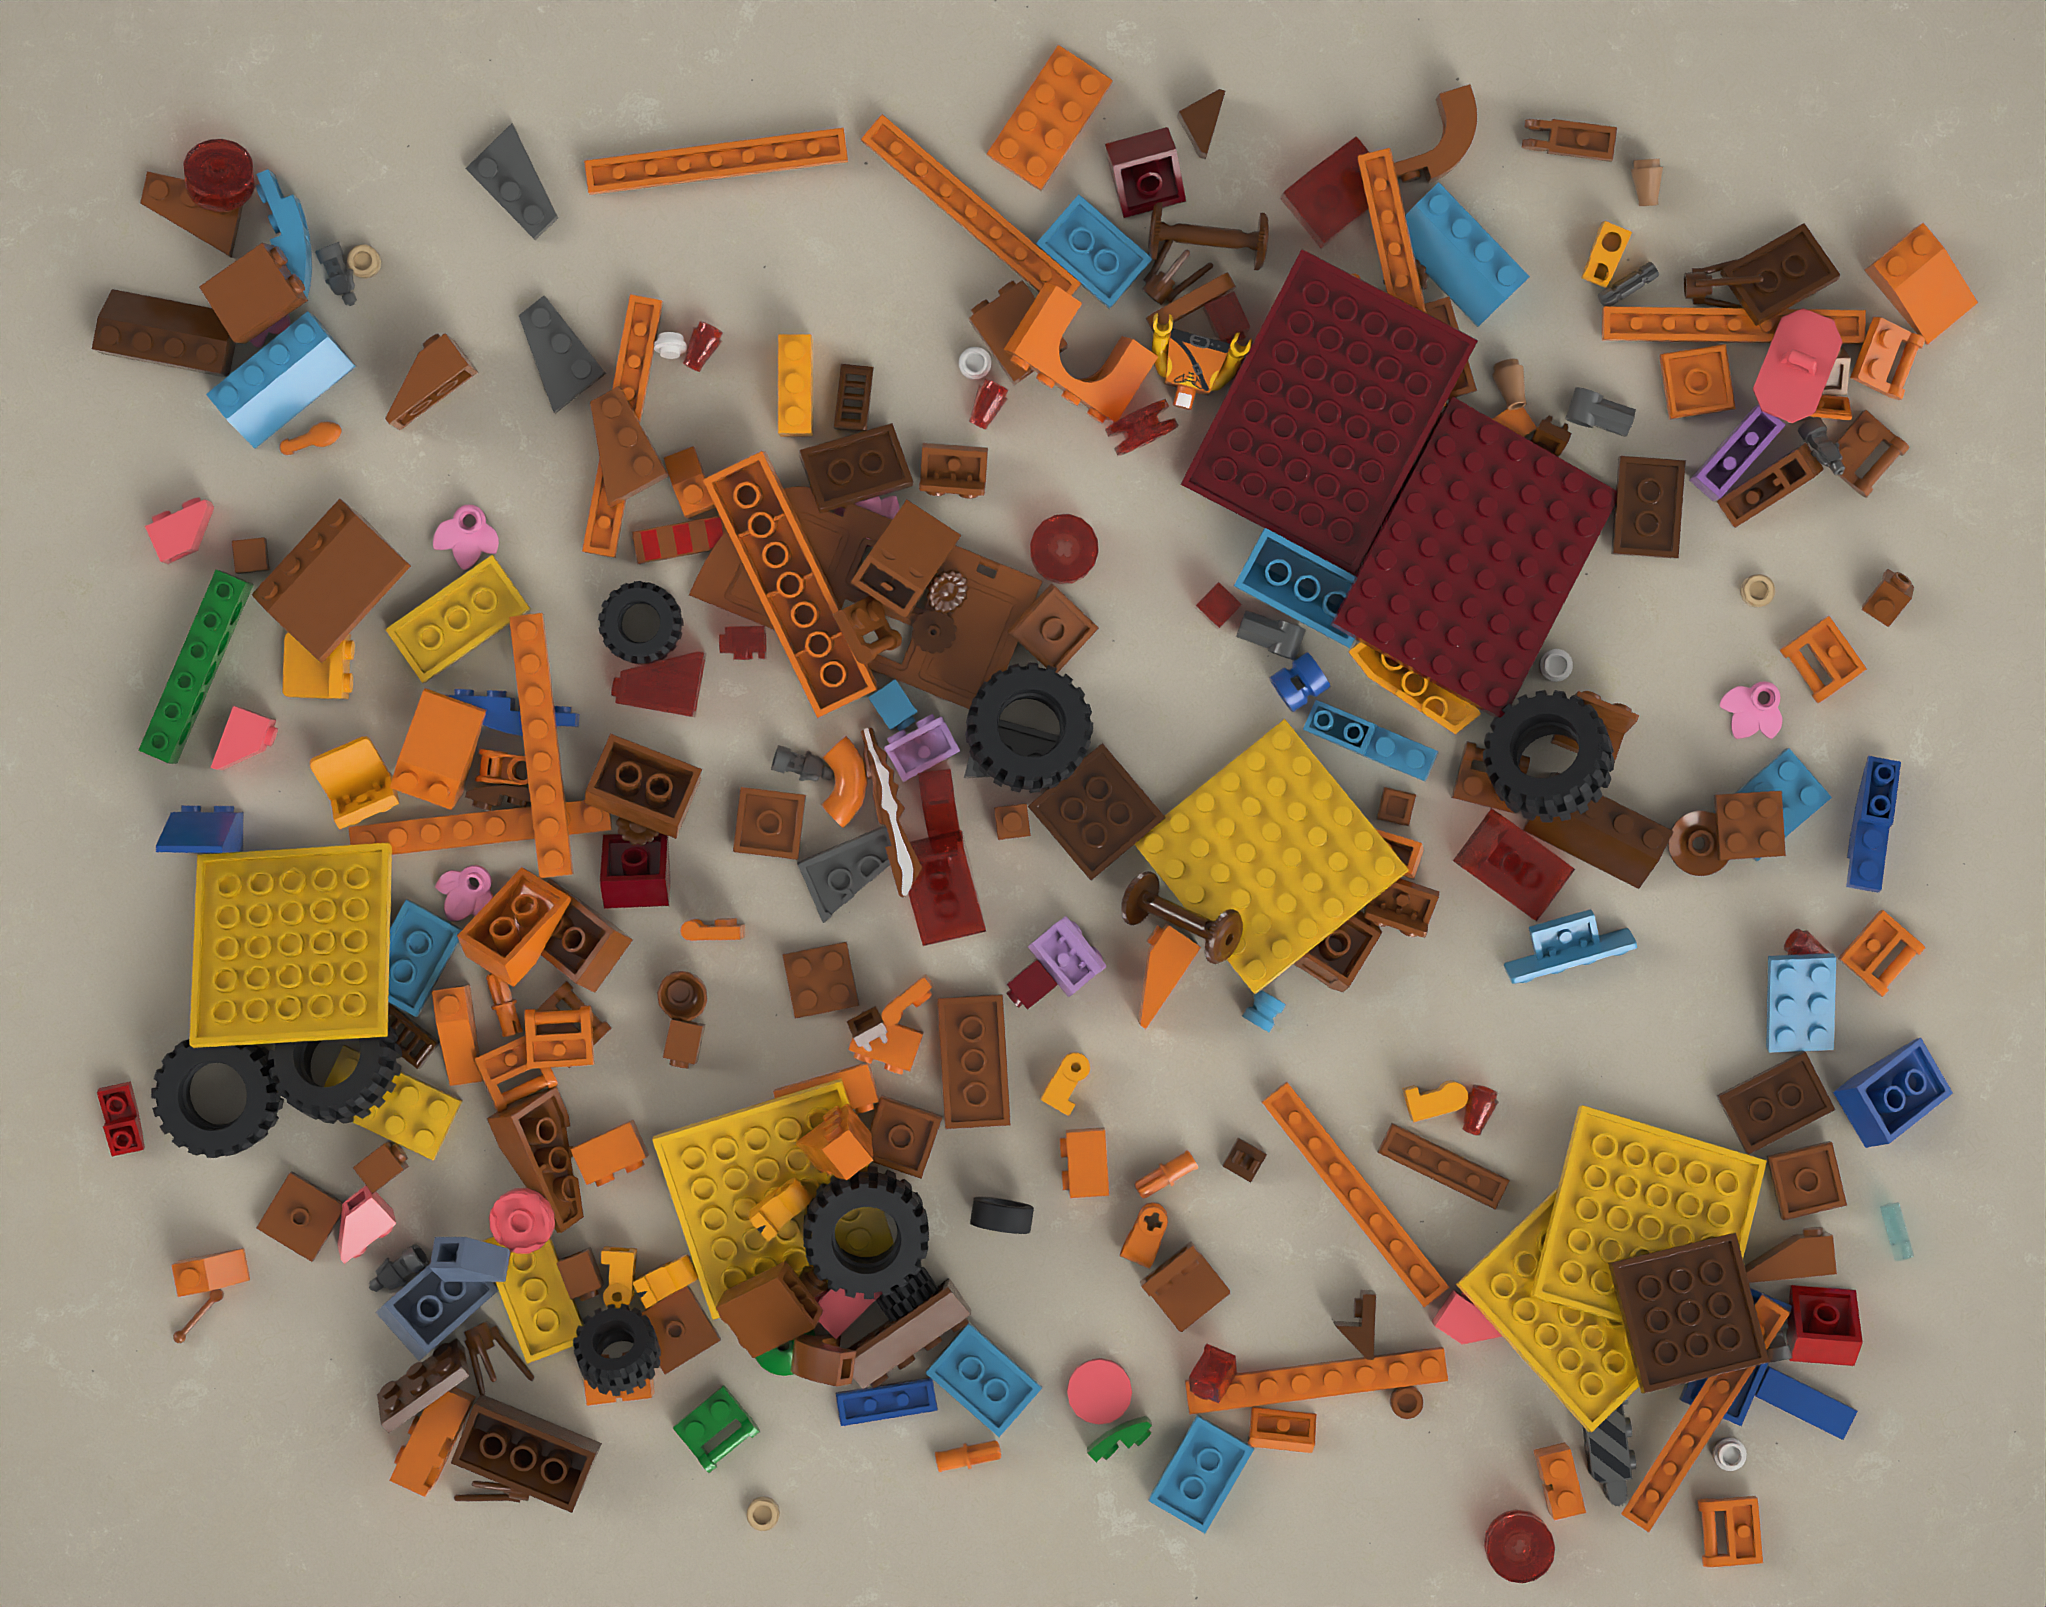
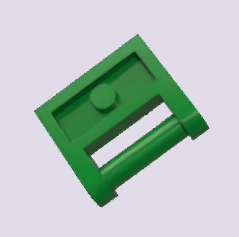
M725 1385L673 1426L674 1431L697 1457L702 1467L708 1473L717 1468L716 1463L749 1436L753 1438L760 1432L756 1423ZM737 1419L741 1427L708 1453L703 1445L733 1420Z

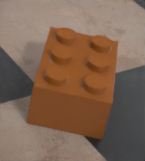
M610 733L585 791V804L677 839L700 784L702 769Z

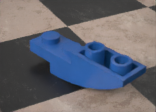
M454 689V695H446L487 710L483 725L505 733L523 736L520 706L519 711H515V698L507 697V691L487 690L486 697L474 696V690ZM554 706L556 726L579 727L580 714L571 713V707Z
M1873 756L1867 757L1849 839L1847 858L1850 860L1846 887L1876 893L1882 890L1889 829L1894 822L1901 767L1900 761Z

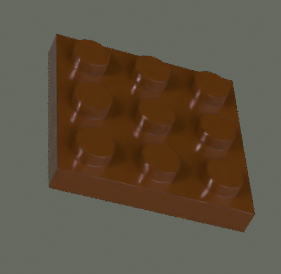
M1103 743L1082 760L1081 764L1067 780H1062L1058 786L1047 789L1028 806L1091 881L1166 818Z

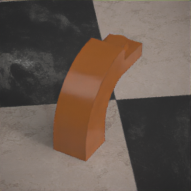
M1471 84L1440 93L1437 96L1436 103L1443 124L1441 140L1435 148L1424 154L1394 163L1397 179H1401L1402 183H1408L1421 178V172H1424L1427 184L1437 181L1453 170L1464 157L1472 143L1477 126V106Z
M802 1334L794 1340L790 1371L801 1378L837 1387L852 1384L856 1351L841 1348V1336L835 1339L831 1334L818 1336Z

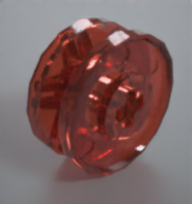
M210 139L197 144L187 153L183 163L186 191L195 204L206 210L223 212L241 207L251 198L255 189L252 157L244 147L226 139Z
M1166 399L1143 407L1105 428L1108 437L1124 435L1125 440L1114 448L1117 456H1122L1139 449L1179 426L1175 418L1161 422L1158 418L1160 414L1169 408Z
M1071 514L1054 515L1044 520L1034 531L1030 543V558L1036 571L1046 580L1057 584H1072L1083 579L1094 567L1099 553L1098 539L1093 528L1082 518ZM1062 541L1065 545L1069 542L1072 545L1069 551L1071 556L1066 557L1063 554L1060 557L1056 553L1059 548L1057 543Z
M1515 1509L1504 1512L1492 1520L1485 1533L1484 1548L1487 1559L1495 1572L1509 1582L1523 1584L1535 1581L1548 1571L1554 1561L1555 1544L1553 1536L1543 1520L1530 1511ZM1517 1540H1522L1527 1545L1522 1547V1552L1517 1553L1515 1548H1512L1517 1546Z

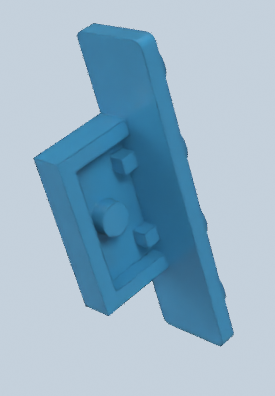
M1589 909L1530 926L1529 932L1534 955L1506 962L1504 967L1512 984L1527 983L1536 977L1550 973L1558 974L1581 964L1589 965L1602 958L1623 955L1630 950L1636 949L1637 942L1629 928L1599 936L1595 915Z

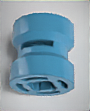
M1260 990L1253 996V1007L1246 1008L1242 1017L1270 1033L1275 1025L1273 1018L1277 1014L1282 1013L1286 1004Z

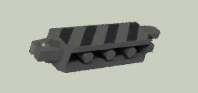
M1628 1398L1593 1432H1588L1582 1425L1588 1473L1596 1481L1603 1483L1605 1497L1615 1507L1623 1506L1626 1503V1497L1628 1496L1626 1494V1480L1633 1479L1632 1470L1636 1469L1634 1450H1629L1627 1437H1632L1631 1421L1629 1417L1625 1418L1623 1405L1628 1404Z

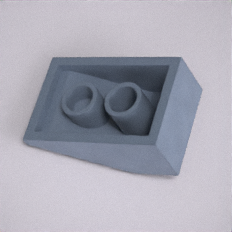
M429 1264L378 1309L376 1313L415 1358L420 1361L499 1290L492 1282H444L430 1269Z

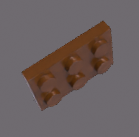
M1805 223L1724 267L1720 273L1722 278L1762 276L1764 278L1763 282L1728 285L1756 326L1836 282L1840 277V273Z
M893 423L799 450V457L819 513L913 486V479Z
M1633 456L1618 457L1617 500L1614 511L1611 554L1669 559L1679 558L1686 460Z
M1805 1051L1717 1095L1745 1153L1748 1155L1835 1111Z
M457 1338L449 1344L444 1343L440 1345L428 1359L413 1364L404 1376L397 1381L388 1382L381 1388L377 1394L380 1422L388 1433L469 1377L465 1348Z

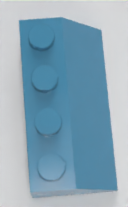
M1439 182L1405 215L1415 259L1420 261V265L1426 267L1425 273L1477 327L1530 277Z
M307 311L206 395L226 420L256 449L356 366L319 320Z
M1264 528L1234 586L1348 648L1351 647L1354 641L1353 637L1331 626V623L1356 576Z

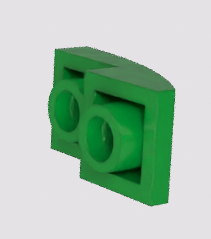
M1144 1416L1115 1426L1087 1447V1454L1097 1463L1102 1457L1107 1460L1119 1448L1117 1444L1119 1440L1128 1449L1134 1443L1140 1446L1152 1433L1149 1430L1152 1427L1151 1420Z

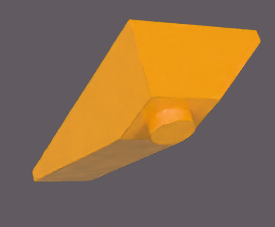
M1360 641L1348 651L1368 678L1454 734H1457L1481 715L1475 706Z

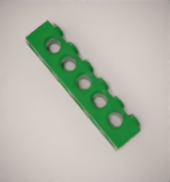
M215 570L138 751L169 764L178 763L254 584L226 572Z

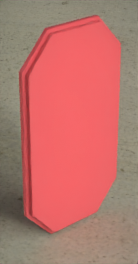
M1804 308L1781 318L1753 386V391L1761 411L1790 423L1797 422L1815 413L1843 343L1834 320Z

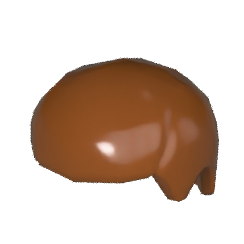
M675 971L668 974L661 981L657 991L659 1006L671 1019L692 1021L703 1013L707 1003L706 986L697 975L691 972Z

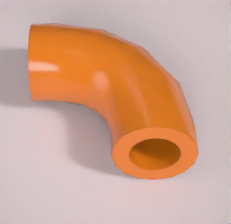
M847 736L839 741L823 757L834 773L835 785L832 793L821 806L842 828L852 820L862 806L868 784L865 762Z

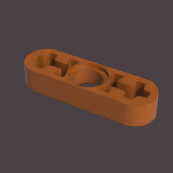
M1227 272L1155 311L1145 319L1154 333L1153 317L1156 313H1158L1157 322L1159 324H1167L1169 322V314L1172 315L1173 323L1229 293L1236 288V285Z

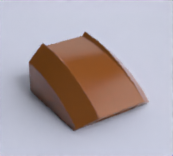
M1360 910L1296 961L1294 965L1327 985L1328 988L1344 992L1352 984L1380 938L1382 930L1379 926L1372 924L1368 919L1364 918V912Z

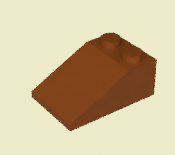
M446 333L442 336L435 334L423 343L424 349L418 353L385 418L390 425L398 430L407 426L478 373L456 341Z
M549 878L547 883L570 896L571 901L543 949L541 956L574 983L595 993L633 939Z

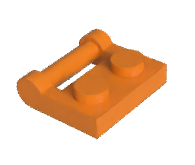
M1873 317L1850 378L1890 398L1902 400L1906 391L1903 389L1918 348L1922 349L1925 338L1909 332L1882 317ZM1903 342L1906 346L1890 384L1886 380L1899 346Z
M1826 616L1779 650L1785 658L1789 657L1814 692L1812 697L1817 703L1825 700L1867 670L1830 616ZM1805 645L1809 647L1832 679L1831 682L1827 685L1822 683L1800 652V648Z
M1880 910L1840 955L1838 960L1863 980L1875 993L1883 997L1889 991L1887 987L1916 954L1920 955L1923 952L1925 946L1884 910ZM1901 940L1906 946L1884 972L1876 978L1872 972Z
M720 918L715 920V925H705L700 919H692L681 926L680 932L684 939L690 941L740 940L745 937V924H737V918Z
M926 974L887 1004L882 1012L884 1023L890 1026L898 1024L903 1016V1010L912 1003L917 1008L931 997L930 989L934 984Z
M591 1005L581 1006L577 1010L536 1012V1009H525L527 1069L595 1064ZM581 1022V1032L537 1035V1025Z
M526 1035L474 1059L498 1113L506 1110L507 1105L545 1087L551 1089L558 1085L551 1067L539 1068L540 1076L506 1092H500L498 1084L530 1070L527 1069Z
M1756 1496L1721 1499L1705 1498L1698 1500V1511L1702 1512L1705 1554L1702 1555V1564L1704 1567L1763 1563L1759 1506ZM1715 1511H1724L1727 1554H1718Z

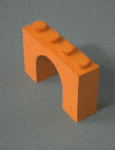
M1045 283L1003 350L1012 355L1010 361L1014 365L1025 371L1031 368L1037 372L1036 379L1051 389L1055 385L1064 392L1061 396L1075 406L1082 403L1089 408L1087 414L1102 424L1105 420L1117 423L1158 356L1134 339L1121 336L1104 365L1095 374L1082 379L1073 378L1067 373L1061 363L1059 346L1063 333L1082 303L1057 285Z

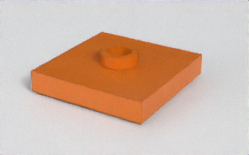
M1726 344L1659 355L1669 420L1736 409Z

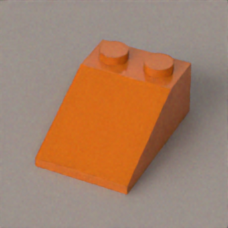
M1924 223L1910 231L1864 270L1914 331L1925 338L1924 343L1926 345L1978 303L1943 245Z
M425 688L398 757L390 788L452 810L463 795L487 710Z
M521 867L457 935L465 956L514 987L536 964L567 909L571 898Z
M1165 923L1163 928L1157 925L1147 939L1151 946L1147 952L1138 1020L1140 1026L1145 1029L1201 949V946L1167 923Z

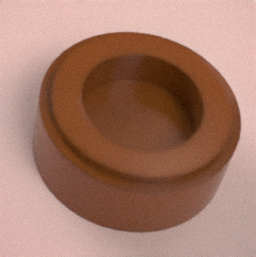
M1413 1386L1399 1387L1390 1396V1406L1398 1417L1411 1419L1422 1411L1423 1397L1418 1389Z

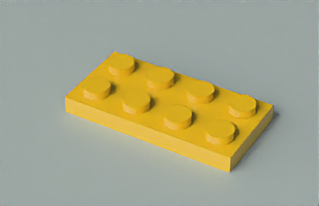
M491 555L385 630L421 682L426 683L510 624L509 617L523 615L531 608L495 556Z
M344 1045L324 1087L334 1086L346 1080L353 1073L359 1062L360 1051ZM401 1071L400 1076L394 1075L392 1082L396 1084L393 1092L386 1091L382 1097L386 1102L380 1108L373 1105L369 1108L371 1114L363 1119L355 1115L353 1123L428 1159L435 1160L463 1100Z
M494 1236L482 1240L486 1243L501 1246ZM551 1238L540 1249L529 1254H517L510 1251L506 1281L496 1282L527 1364L573 1347V1340L575 1337H578L576 1334L578 1326H584L574 1299L570 1300L556 1264L559 1258Z

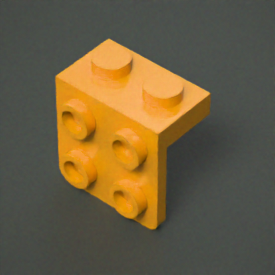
M288 632L284 638L283 694L287 697L349 699V693L353 690V674L350 673V660H353L355 653L354 640H351V634H348L325 661L321 663Z
M367 736L359 737L310 760L312 772L331 801L333 819L339 830L349 825H356L365 818L379 812H386L399 804L397 790L390 788L393 776L371 739Z

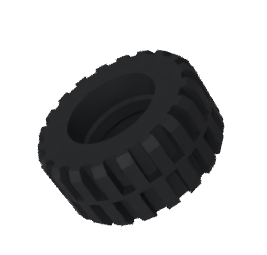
M1028 662L1027 666L1020 667L1019 663L1010 665L1008 670L1003 672L999 670L994 673L988 682L982 684L973 698L967 715V730L965 733L966 743H969L970 746L969 753L972 760H976L980 765L979 770L985 776L989 774L994 778L993 783L1000 787L1004 784L1011 787L1010 791L1021 792L1024 789L1029 790L1030 793L1040 792L1041 789L1046 787L1048 789L1056 787L1059 782L1067 780L1074 773L1089 749L1093 733V722L1090 719L1092 714L1090 704L1085 703V693L1081 687L1075 688L1072 684L1073 679L1066 673L1064 676L1057 674V668L1048 665L1046 669L1040 668L1038 663ZM1021 699H1032L1045 704L1054 712L1059 721L1060 733L1057 743L1049 752L1039 757H1025L1014 753L1003 743L998 730L999 718L1003 710L1012 702Z
M1546 690L1536 691L1535 697L1528 698L1525 694L1517 698L1519 703L1513 707L1511 704H1507L1502 709L1505 714L1501 718L1495 717L1490 724L1493 733H1486L1484 739L1486 749L1483 751V761L1496 794L1501 801H1505L1507 807L1514 813L1521 811L1523 818L1532 821L1536 816H1540L1542 822H1553V817L1560 816L1561 821L1571 819L1570 813L1578 810L1581 815L1589 810L1587 804L1591 800L1597 803L1603 796L1600 788H1608L1612 779L1609 772L1614 770L1615 760L1612 755L1614 750L1602 718H1599L1597 711L1590 704L1585 705L1583 699L1576 695H1571L1570 699H1568L1564 691L1555 690L1553 695H1547ZM1563 735L1577 742L1579 751L1576 759L1567 770L1559 775L1550 778H1535L1524 774L1519 768L1520 758L1525 749L1532 742L1543 736Z
M388 1021L387 1037L358 1038L360 1058L355 1070L346 1080L330 1087L317 1085L311 1074V1059L316 1047L322 1040L274 1043L275 1049L268 1051V1061L274 1064V1067L269 1069L271 1079L278 1083L275 1087L280 1096L287 1099V1103L292 1107L324 1123L335 1124L338 1120L345 1124L353 1122L355 1115L362 1119L371 1114L369 1108L373 1105L380 1108L386 1102L382 1098L386 1091L393 1092L396 1084L392 1082L394 1075L400 1076L402 1066L396 1062V1058L402 1057L401 1046L395 1043L398 1040L395 1029L389 1026Z
M188 1039L176 1045L172 1052L166 1054L162 1060V1068L157 1069L153 1079L157 1081L155 1088L151 1089V1098L156 1099L157 1107L152 1109L154 1116H160L163 1122L159 1127L164 1134L170 1133L174 1137L172 1143L179 1148L185 1146L188 1148V1153L196 1156L204 1154L207 1158L227 1157L252 1147L268 1135V1130L274 1127L279 1119L277 1116L278 1110L283 1108L284 1099L280 1098L281 1096L275 1088L278 1083L271 1079L269 1069L274 1067V1064L268 1061V1050L265 1046L260 1048L256 1044L193 1048L189 1045ZM208 1064H227L237 1071L244 1081L247 1092L246 1105L242 1114L230 1123L212 1124L203 1119L193 1107L190 1097L192 1079L199 1069Z
M868 1166V1171H858L848 1180L840 1179L833 1175L828 1185L822 1183L816 1190L817 1195L807 1205V1214L804 1215L803 1240L809 1265L814 1266V1273L820 1280L826 1279L828 1281L830 1289L837 1292L839 1288L845 1290V1296L855 1298L857 1292L864 1293V1299H874L875 1292L882 1291L883 1296L893 1293L894 1286L898 1284L900 1288H903L909 1283V1276L911 1274L917 1275L921 1269V1260L926 1259L928 1252L929 1226L922 1199L918 1192L912 1191V1186L907 1180L902 1179L899 1181L896 1179V1173L890 1170H886L885 1174L878 1172V1167ZM860 1207L880 1209L894 1219L897 1226L896 1240L888 1250L877 1256L858 1257L849 1254L838 1245L835 1238L836 1224L842 1216Z

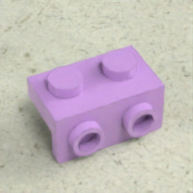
M931 714L916 723L919 729L908 735L905 730H902L887 738L889 745L885 746L884 749L903 782L960 752L942 716L935 719L934 715Z
M1066 916L1028 946L1068 997L1107 967L1103 962L1101 953L1095 947L1090 946L1082 936L1080 927Z

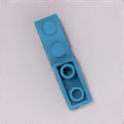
M267 169L256 174L260 184L256 185V190L263 203L268 202L273 214L268 215L273 230L276 234L281 232L280 236L270 239V243L274 247L278 246L288 259L286 266L291 274H296L305 286L303 293L308 299L312 276V249L306 217L300 200L294 195L284 198L275 174Z
M1315 700L1303 730L1424 782H1426L1438 754L1437 750L1318 700Z

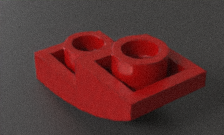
M131 1081L99 1088L97 1095L105 1120L103 1129L111 1156L144 1150L142 1127Z

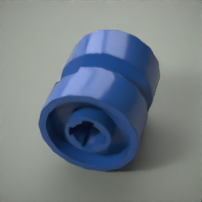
M1308 652L1294 660L1290 670L1282 668L1269 677L1277 693L1291 712L1308 703L1309 695L1317 697L1331 687L1326 676ZM1296 677L1303 685V688L1297 690L1291 682Z

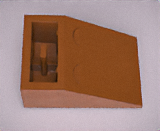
M906 499L850 583L906 619L960 539L961 534Z

